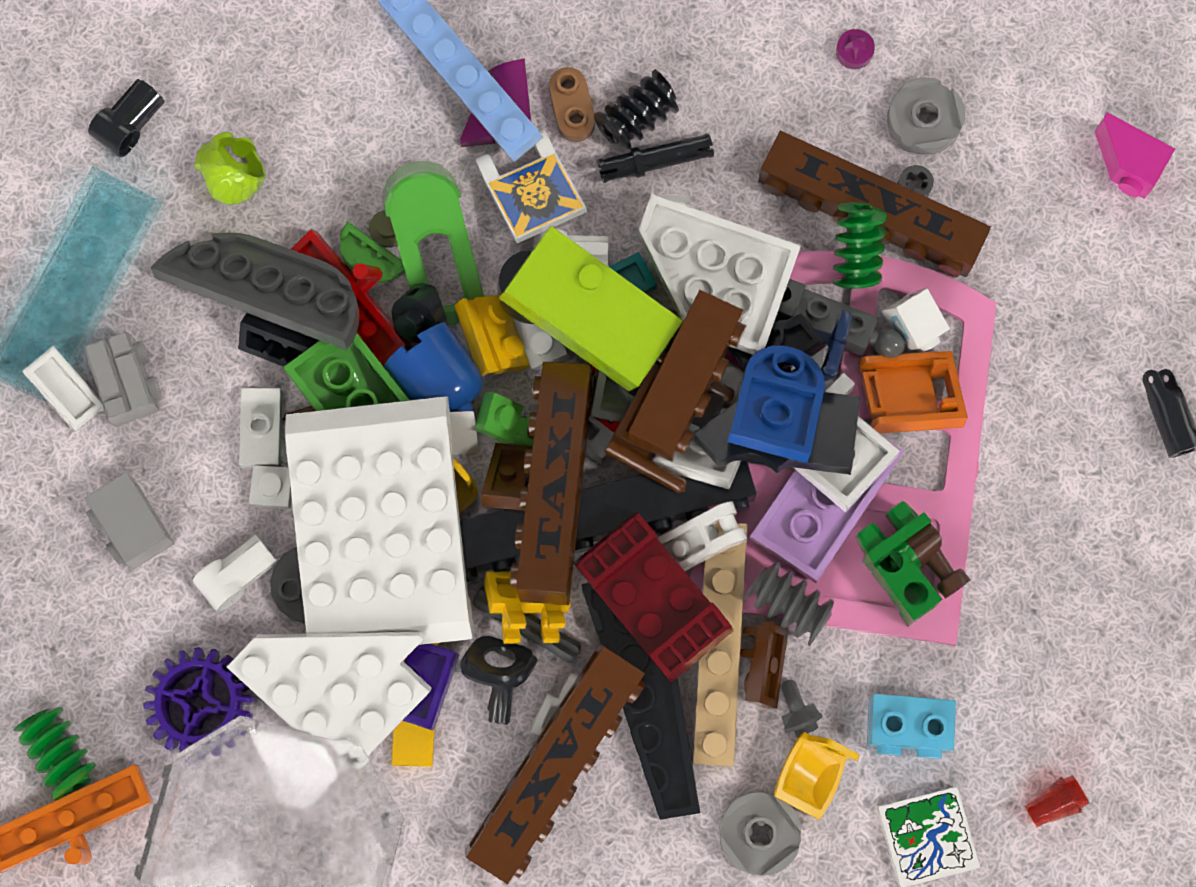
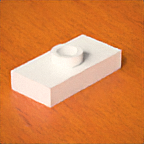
M241 388L240 467L253 468V465L281 467V388Z

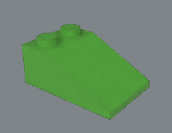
M357 333L348 350L318 341L283 367L315 411L410 401Z

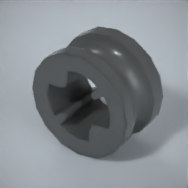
M920 165L909 166L903 170L898 184L908 188L910 181L906 179L909 178L914 181L919 177L923 180L921 188L925 189L922 191L920 188H916L913 191L928 197L934 184L932 173Z

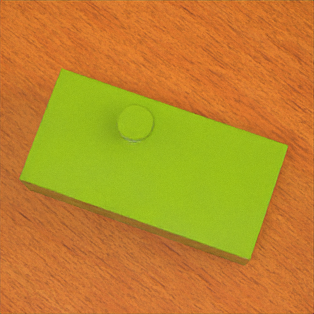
M550 226L499 297L504 303L627 391L639 387L683 322L682 319L553 226Z

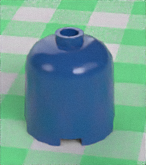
M445 323L435 325L418 334L417 336L421 343L408 352L403 346L400 347L384 364V368L410 401L448 397L450 412L475 411L472 403L478 399L482 391L483 379L481 373L453 329H450Z

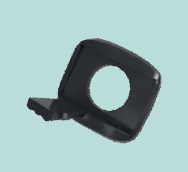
M482 636L472 643L461 659V673L469 680L492 686L487 707L489 710L488 721L490 723L508 725L511 716L513 689L527 680L535 668L538 659L525 646L504 644L501 639ZM495 651L509 659L515 660V662L508 667H495L488 664L484 656L488 652Z

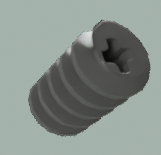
M777 561L764 568L743 600L745 601L756 594L754 608L759 610L769 603L768 618L773 619L780 613H783L781 627L785 629L794 622L797 623L794 636L799 638L809 632L808 646H810L831 617L834 601L829 599L819 605L818 601L821 592L818 589L806 596L807 582L805 580L793 587L791 583L794 572L789 571L779 577L778 572L781 563Z

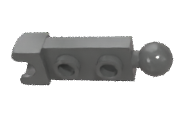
M789 278L775 321L788 320L802 313L814 329L830 333L841 311L845 310L853 316L846 339V350L864 356L869 344L874 346L878 355L887 358L897 357L904 351L905 340L901 333L893 329H886L881 332L874 330L879 317L805 289V284Z

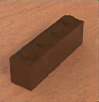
M699 289L628 432L629 442L673 462L677 452L685 454L694 435V432L690 431L689 427L695 416L701 419L704 416L712 396L706 393L713 380L718 383L721 381L729 364V360L725 359L724 356L730 345L738 346L747 325L741 323L743 309Z

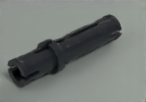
M705 133L701 136L647 149L630 148V153L598 159V167L601 168L599 170L600 177L603 183L632 175L640 178L644 177L645 172L707 157L711 158L714 157V149H710L713 143L709 133Z

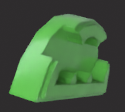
M348 221L346 222L340 233V252L346 267L352 273L354 266L358 263L379 267L382 270L383 276L378 283H386L397 279L405 273L400 258Z

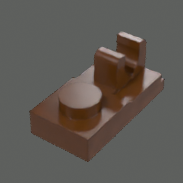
M764 621V625H758V627L746 626L743 628V634L755 637L756 639L755 646L752 649H740L741 657L753 660L744 680L745 701L760 707L777 709L788 629L768 621Z

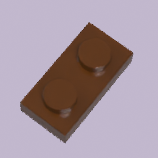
M495 443L481 493L482 507L520 510L521 487L528 486L530 474L524 471L526 449H533V446Z

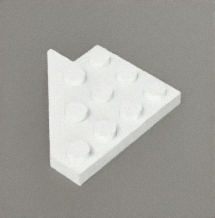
M651 194L638 229V236L679 318L684 321L700 289L744 310L741 323L747 325L738 346L730 345V347L753 355L764 349L801 246Z
M422 632L257 634L227 666L233 674L346 777L371 754L432 689L403 662L424 639L425 635Z

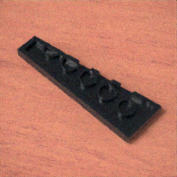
M589 583L581 584L600 643L645 673L641 679L645 683L643 690L632 704L628 701L625 703L623 711L659 819L663 820L701 813L678 678L671 683Z

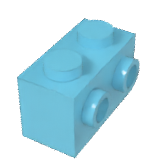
M873 694L869 697L866 746L877 747V754L901 756L902 749L918 750V758L942 759V752L954 750L956 700Z

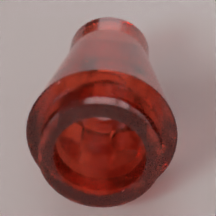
M1071 775L1065 779L1062 776L1059 777L1037 798L1024 807L1034 825L1038 828L1043 824L1083 813L1081 808L1090 803L1075 777Z

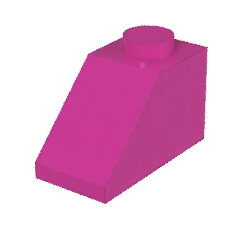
M1108 112L1095 130L1110 180L1118 184V188L1123 193L1132 197L1140 196L1145 199L1156 185L1175 148Z

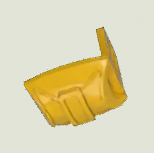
M802 732L782 766L773 796L820 820L837 791L846 759L858 761L860 755L829 738Z

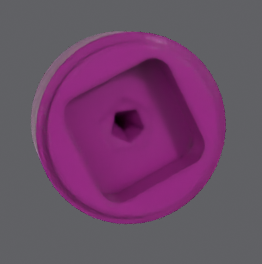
M851 29L844 32L837 43V59L843 66L849 69H861L867 66L872 60L875 51L874 40L867 32L860 29Z

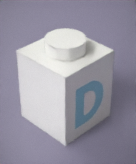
M928 288L912 291L881 311L890 328L902 334L905 340L904 351L918 349L920 353L925 352L941 342L938 336L950 330Z

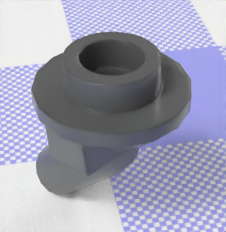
M794 680L784 681L781 684V689L790 711L782 716L785 732L794 731L796 737H799L802 732L810 733L818 729L817 721L823 716L814 703L804 705L796 682Z

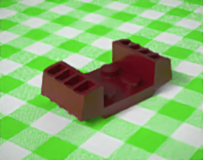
M637 512L630 515L574 561L575 567L671 683L734 631L732 625L713 602L711 603L658 540L657 534Z

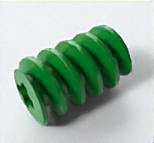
M840 203L837 205V209L847 212L848 217L837 219L836 224L847 228V232L836 234L835 239L846 243V247L834 250V255L844 258L845 262L833 265V270L844 274V277L836 278L832 282L834 285L845 289H863L878 285L882 281V274L878 270L883 266V258L879 254L885 248L884 243L880 239L886 235L885 228L880 224L887 220V214L882 209L864 203Z
M62 707L40 711L22 721L13 730L15 732H22L19 736L20 744L24 746L31 745L27 751V756L32 760L39 759L35 765L36 771L38 773H47L43 779L44 785L46 787L57 786L51 794L53 800H58L86 786L92 780L88 774L96 766L95 762L81 764L80 760L88 752L86 748L75 751L72 749V746L80 739L78 734L65 737L64 732L72 723L71 721L57 723L56 719L64 711Z

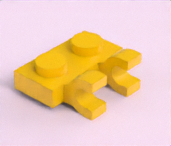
M486 572L484 587L490 614L502 613V637L504 644L520 643V629H525L527 624L524 613H541V636L543 643H559L560 634L558 628L565 627L566 621L563 613H568L571 599L569 605L520 602L516 588H511L510 585L511 572Z

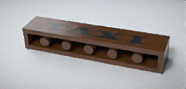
M781 130L759 174L758 183L763 184V188L768 193L778 197H782L785 194L798 200V205L809 212L817 213L820 210L833 216L832 219L835 223L839 218L848 217L847 212L837 209V205L840 203H864L882 209L887 214V220L880 224L886 230V235L880 239L884 245L894 244L902 248L903 253L914 260L923 261L926 259L938 265V269L941 272L952 277H959V275L963 277L968 276L992 227Z
M543 362L541 376L535 375L533 398L538 399L537 412H531L529 417V436H534L533 449H526L524 458V471L530 474L528 487L522 486L520 492V511H525L524 525L517 524L515 533V548L521 550L519 563L512 564L510 576L511 588H516L520 602L569 605L593 388L590 364Z
M599 643L466 847L465 856L468 860L507 885L513 876L517 878L522 876L532 859L528 855L536 840L542 843L551 832L555 823L551 820V817L560 805L565 808L569 804L577 790L573 783L581 771L588 773L597 761L600 754L596 750L597 746L604 736L611 738L619 727L622 717L618 714L627 701L632 704L643 690L645 683L641 679L645 674L644 672Z

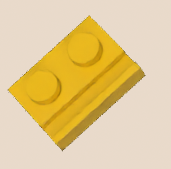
M498 295L476 297L473 300L463 298L454 305L473 361L479 369L481 376L489 373L496 375L520 372L530 366L514 319L503 309Z

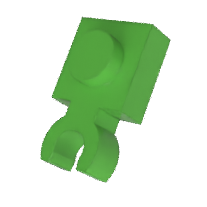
M485 392L474 430L502 443L515 442L518 445L533 446L534 439L529 438L527 435L530 416H521L524 406L495 392Z

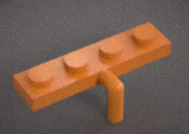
M134 764L0 826V873L68 842L71 848L65 852V861L72 865L88 864L92 859V853L84 836L85 834L154 803L139 765Z

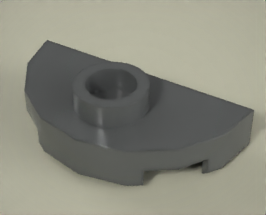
M297 547L285 553L274 566L270 579L271 595L282 613L293 621L305 624Z

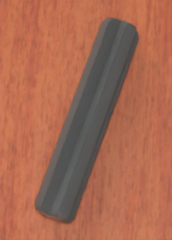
M482 586L473 598V605L502 622V613L490 614L485 587ZM524 613L527 624L525 629H520V634L568 663H572L581 650L579 642L559 631V643H543L541 620L530 613Z

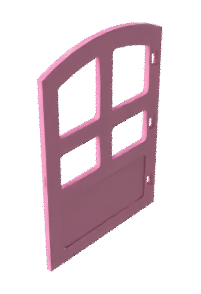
M800 251L790 279L805 285L833 284L832 280L844 277V274L833 270V265L843 263L845 259L835 256L834 251ZM880 256L883 258V266L878 271L882 274V281L873 287L850 289V307L875 316L878 293L880 291L887 290L906 296L912 291L928 288L939 310L960 320L963 324L957 374L968 419L964 428L937 430L946 432L949 436L944 488L941 491H931L883 483L817 583H814L749 539L795 470L784 468L779 473H776L766 465L748 463L756 490V498L754 502L749 503V509L737 512L734 515L737 523L747 524L748 540L746 541L743 598L764 568L778 561L781 563L778 572L779 577L792 571L794 572L791 583L793 587L805 580L807 582L806 596L818 589L821 592L818 601L819 605L829 599L834 601L832 615L825 626L956 646L963 587L945 599L937 588L941 580L927 564L921 567V572L943 600L934 609L908 627L900 616L899 609L887 592L862 562L865 554L855 537L857 533L873 522L886 539L897 531L885 515L897 504L905 501L918 516L925 512L930 518L931 524L942 537L940 549L953 570L961 568L965 571L975 481L978 477V456L996 302L966 284L937 271L903 260ZM869 344L864 356L844 349L839 374L840 377L844 373L855 383L849 395L860 397L858 416L863 421H873L869 417L861 380L862 373L858 366L861 358L870 356L871 345ZM727 350L724 358L742 370L740 364L730 351ZM936 400L939 408L941 400ZM704 562L692 567L690 572V578L702 593ZM756 594L745 601L743 600L742 613L768 617L769 603L759 610L754 608ZM780 613L774 618L783 619L784 614Z

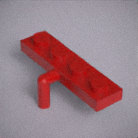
M312 229L291 248V250L332 265L348 279L359 307L357 334L383 367L388 358L400 347L403 346L406 351L411 347L410 343L397 333L392 321L368 293L383 276L382 270L379 267L358 263L354 266L352 274L318 231Z

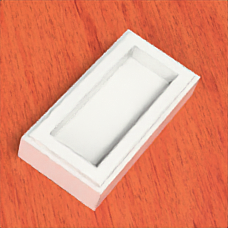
M54 346L22 371L25 377L74 432L103 409L101 399Z

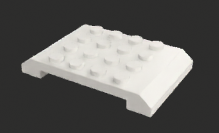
M448 397L286 414L285 441L306 634L422 632L425 637L418 645L474 638L453 464L452 428Z

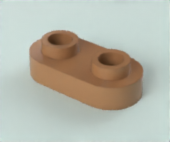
M571 67L561 68L553 73L549 81V93L558 131L568 141L581 142L589 138L595 128L594 111L587 82L579 70ZM565 81H571L575 84L570 89H565L561 86ZM574 115H578L583 120L580 123L574 124L569 119Z

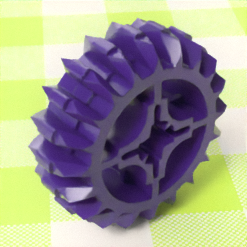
M196 647L193 651L192 660L187 652L182 650L178 652L179 665H176L169 658L164 660V665L169 670L166 675L157 670L153 672L152 676L159 680L160 683L157 688L152 685L146 686L145 691L155 695V701L144 702L143 708L156 711L155 714L146 719V723L150 726L161 724L155 730L153 737L161 740L168 736L164 746L167 750L172 751L180 744L179 755L188 757L194 746L195 756L197 758H204L208 745L212 754L219 755L221 754L219 743L221 739L227 746L233 747L236 743L230 735L232 730L241 735L247 732L246 728L239 725L238 722L240 717L246 720L253 719V713L243 710V705L254 704L255 697L242 695V692L250 688L242 681L238 682L239 678L227 668L234 660L233 657L226 655L219 662L220 652L216 649H211L205 659L203 649ZM203 670L201 676L196 677L194 684L189 689H174L175 685L186 675ZM215 672L225 680L229 688L230 704L223 703L215 697L214 688L216 683L213 682ZM202 692V698L217 707L206 706L205 709L199 707L200 712L196 713L197 708L191 705L190 702L182 700V698L193 699L194 696L200 698L199 693ZM169 701L180 704L184 710L182 722L186 724L184 733L175 726L171 719ZM212 715L226 716L216 729L207 734L196 736L198 728L202 729L208 717Z

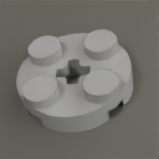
M917 78L905 83L898 93L894 95L887 112L888 128L893 138L904 151L918 154H934L947 149L956 141L965 121V107L960 95L953 88L950 91L946 86L941 85L940 80L934 78ZM922 108H926L928 114H935L936 118H933L930 124H925L923 121L918 120L917 116H919Z
M749 793L743 795L731 803L724 812L719 826L721 849L728 861L738 870L751 875H772L789 866L797 856L801 842L800 819L791 805L771 794ZM756 822L760 827L766 824L770 827L771 831L767 834L768 844L763 845L760 841L754 844L751 842L749 837L753 834L751 829L753 823Z

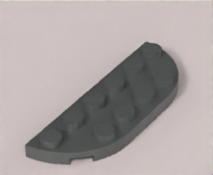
M230 232L212 234L213 239L201 241L191 246L189 241H186L165 253L150 267L156 279L344 350H348L358 330V303L350 282L338 269L319 259L255 236Z

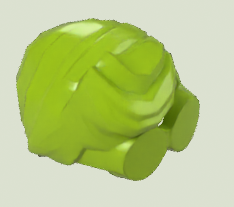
M223 132L215 135L211 142H206L202 145L196 155L194 167L201 172L210 195L219 202L231 206L240 204L243 201H248L262 188L266 173L251 139L245 137L234 138L232 133ZM231 146L233 153L238 157L246 158L248 163L237 162L225 147Z

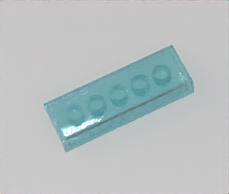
M94 166L91 167L0 334V382L49 404L22 371L52 346L75 369L85 346L88 345L163 202Z

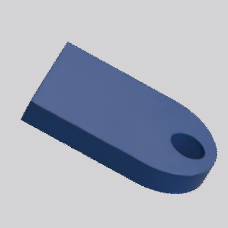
M771 346L755 353L748 361L742 378L727 442L808 463L825 388L824 375L816 361L803 351L788 346ZM781 362L789 363L795 367L796 372H784L777 364Z

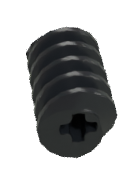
M655 69L652 71V77L645 76L640 80V86H631L628 90V95H619L616 100L617 105L613 103L607 104L604 109L605 114L601 112L595 113L594 120L600 132L611 144L617 145L620 143L626 149H630L632 147L628 137L630 134L638 140H642L644 138L640 129L642 125L648 130L653 131L655 130L652 120L654 116L661 122L667 121V116L664 109L667 107L673 113H677L679 108L671 85Z

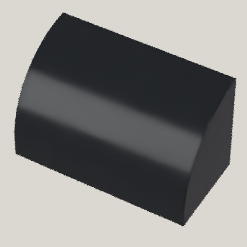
M246 313L240 322L238 349L284 367L320 340Z

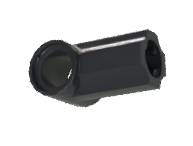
M137 79L112 108H104L95 115L89 125L88 133L118 157H124L138 143L140 130L165 101L152 86L144 80Z

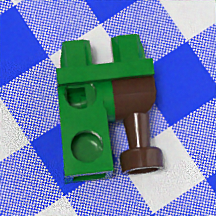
M902 501L885 515L897 532L886 539L873 522L857 533L855 538L865 554L862 562L887 592L899 609L900 616L909 627L943 600L921 572V567L927 564L938 576L941 582L938 583L937 588L945 599L966 585L971 579L963 569L953 570L940 549L942 537L931 524L932 521L926 513L923 512L918 516L905 501Z

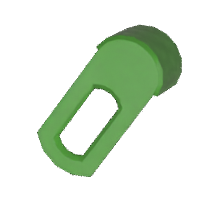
M427 160L410 162L397 168L387 179L383 189L386 217L390 216L409 288L419 283L428 284L418 244L423 238L431 234H442L448 236L464 294L461 299L473 300L476 297H484L458 199L462 197L458 185L451 172L442 165ZM456 303L443 306L447 325L460 323L454 307Z

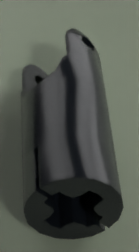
M1163 369L1159 373L1155 370L1146 371L1142 379L1168 457L1175 458L1196 451V425L1186 398L1178 386L1173 372L1169 369ZM1165 375L1169 378L1168 382L1164 381ZM1150 376L1153 377V382H1152V383L1149 382V377H1150Z

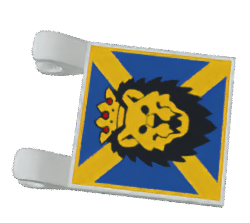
M545 130L539 131L543 139L534 145V150L539 159L499 176L490 155L487 154L476 159L479 174L492 195L516 243L548 230L550 226L555 227L587 212L585 204L558 158Z

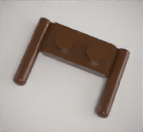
M663 350L641 382L604 453L674 492L681 493L687 486L686 480L648 459L650 451L628 440V432L668 352ZM714 380L707 391L708 393L723 397V402L725 403L732 401L735 395L731 387Z

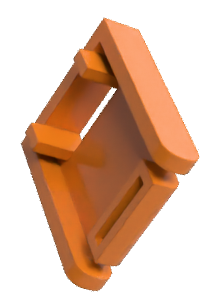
M952 351L901 354L894 358L882 355L865 356L859 360L858 366L862 373L861 380L869 417L873 420L871 426L878 433L964 428L968 415ZM944 378L948 398H942L938 408L931 379Z

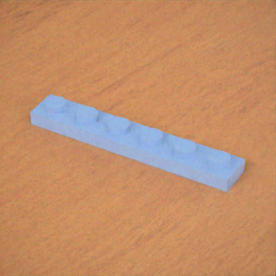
M378 0L384 10L513 162L543 139L538 129L427 0Z

